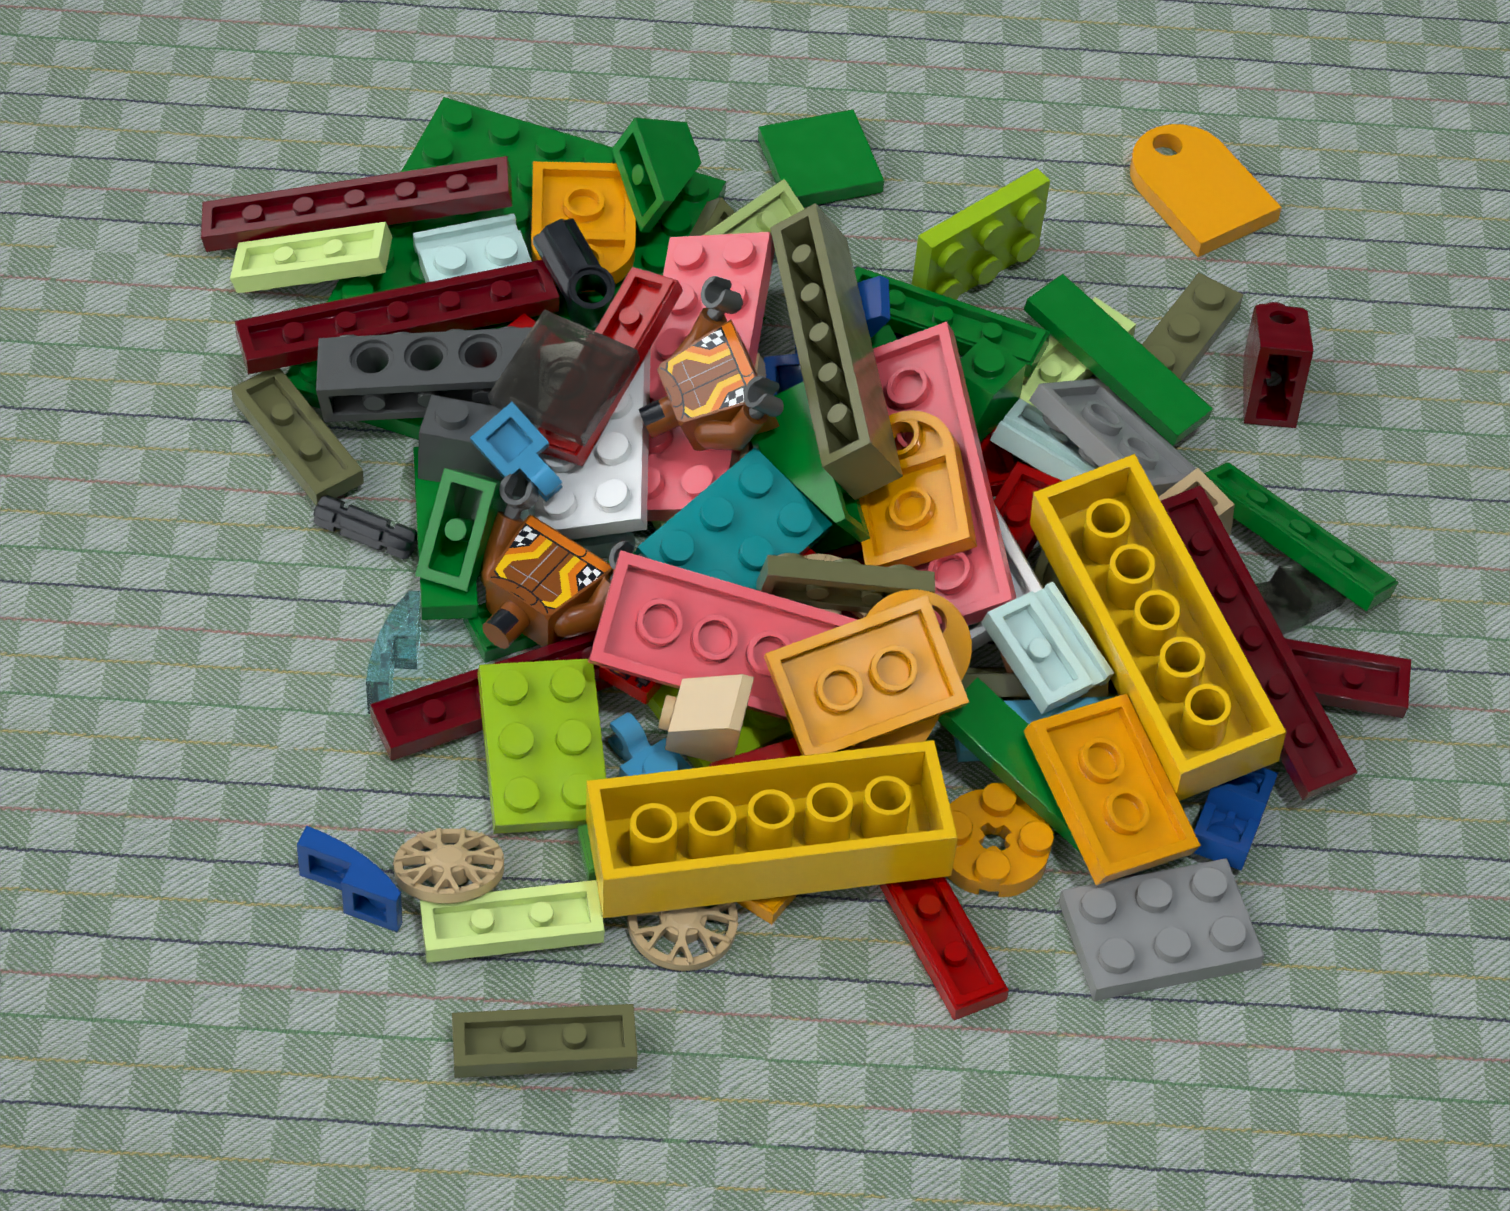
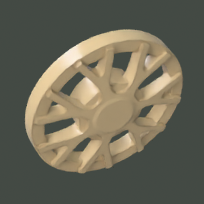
M436 828V830L423 834L419 833L400 846L393 862L394 877L398 886L414 898L433 903H458L478 898L498 885L505 869L504 854L500 846L484 833L466 830V828ZM444 843H456L454 845H444ZM473 847L479 848L476 851H469ZM424 848L431 849L429 852L420 851ZM425 864L417 868L403 869L404 866ZM473 864H488L494 865V867L492 869H487L474 866ZM428 879L435 886L429 887L422 885V883ZM469 879L473 883L467 886L458 887V885L467 882Z
M734 902L718 904L708 909L701 906L628 915L627 925L633 944L649 961L670 970L693 971L714 964L729 951L737 933L738 912ZM657 915L659 916V925L639 929L637 916ZM706 920L728 924L726 935L724 936L706 929ZM652 936L649 942L644 937ZM661 936L676 943L669 955L654 948ZM700 938L708 952L692 957L687 944ZM711 941L719 944L714 948ZM681 951L685 958L676 957V955Z

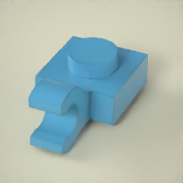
M512 401L470 437L473 445L503 478L509 474L517 475L521 472L528 482L531 481L535 484L539 495L546 502L563 488L561 485L563 482L538 456L549 447V442Z
M627 712L610 723V728L615 735L608 738V743L614 752L626 762L620 766L619 777L692 769L679 753L665 750L666 738L651 746L642 726L631 713Z

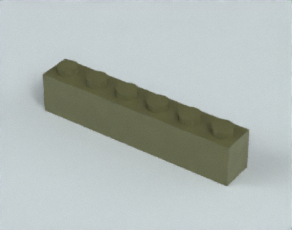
M815 203L770 227L822 467L854 500H857L903 477L848 241Z

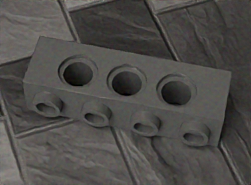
M507 326L500 329L465 331L452 329L446 332H397L388 335H342L340 337L319 338L316 392L324 423L424 418L431 395L505 408L512 401L520 411L539 412L540 355L535 327L518 328Z

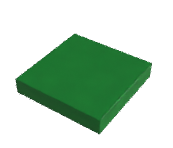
M854 109L758 127L757 139L775 183L777 184L785 179L803 207H809L815 203L819 205L883 193L884 178Z

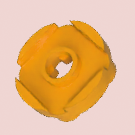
M1001 782L991 783L984 789L965 793L950 803L958 839L952 876L947 877L954 884L967 892L979 895V891L982 889L988 892L999 891L998 897H1012L1029 890L1042 878L1054 840L1053 831L1050 825L1006 784ZM992 834L1000 836L1005 840L1004 846L1006 849L1001 851L996 846H990L986 849L981 844L984 842L985 835Z

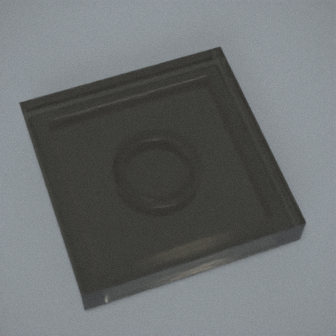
M544 310L488 394V398L492 406L501 410L512 401L531 423L585 446L640 361L637 349Z

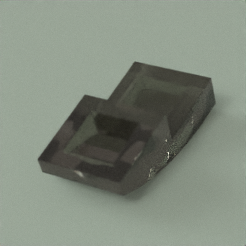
M1298 563L1281 565L1268 582L1256 584L1282 634L1296 630L1340 607L1347 599V597Z

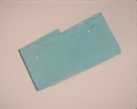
M408 591L387 617L376 639L366 677L368 714H370V704L392 697L395 669L417 670L421 635L420 591Z

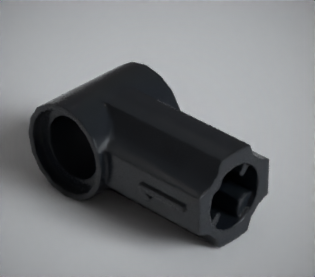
M561 218L545 226L539 234L534 236L533 245L564 297L566 309L571 320L583 328H596L614 299L615 282L613 276L600 266L573 218L568 220ZM595 290L604 298L597 303H586L577 295L582 291Z

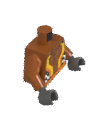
M712 276L705 281L701 290V300L706 308L702 309L691 332L672 356L660 363L657 371L667 396L639 408L641 418L651 438H655L680 426L693 450L739 451L744 449L756 434L773 430L780 426L776 417L781 415L784 405L780 398L773 396L780 388L779 383L763 376H758L732 320L727 321L724 315L725 313H737L743 305L740 293L730 290L732 286L730 280Z
M515 474L505 476L501 481L499 490L500 496L507 504L504 512L499 511L496 514L484 552L480 579L486 588V608L492 614L483 624L484 634L494 645L506 649L521 634L544 647L559 642L563 638L569 639L597 631L619 552L632 553L634 546L627 541L618 542L610 551L608 563L531 514L523 521L520 518L522 510L530 509L536 504L539 497L538 489L530 481L525 495L520 499L514 500L512 493L517 485L518 477Z

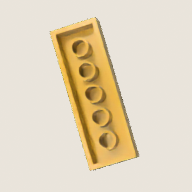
M1132 454L1033 492L1030 526L1083 627L1113 670L1114 674L1110 679L1119 696L1123 694L1128 695L1178 800H1184L1278 762L1286 730L1136 455Z
M934 740L589 780L586 786V822L603 918L952 876L958 837Z

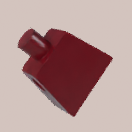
M1279 302L1258 304L1254 307L1243 359V419L1245 424L1296 428L1314 352L1308 311L1304 308L1285 306ZM1270 370L1277 372L1281 376L1282 382L1279 385L1267 386L1266 379H1271Z

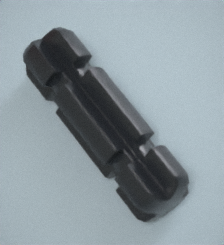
M329 495L322 496L313 513L314 523L319 527L332 532L339 528L341 529L340 535L377 550H382L383 546L387 547V554L403 560L409 559L417 546L418 534L413 528L400 523H396L394 527L390 526L392 520L352 504L347 509L344 507V501Z

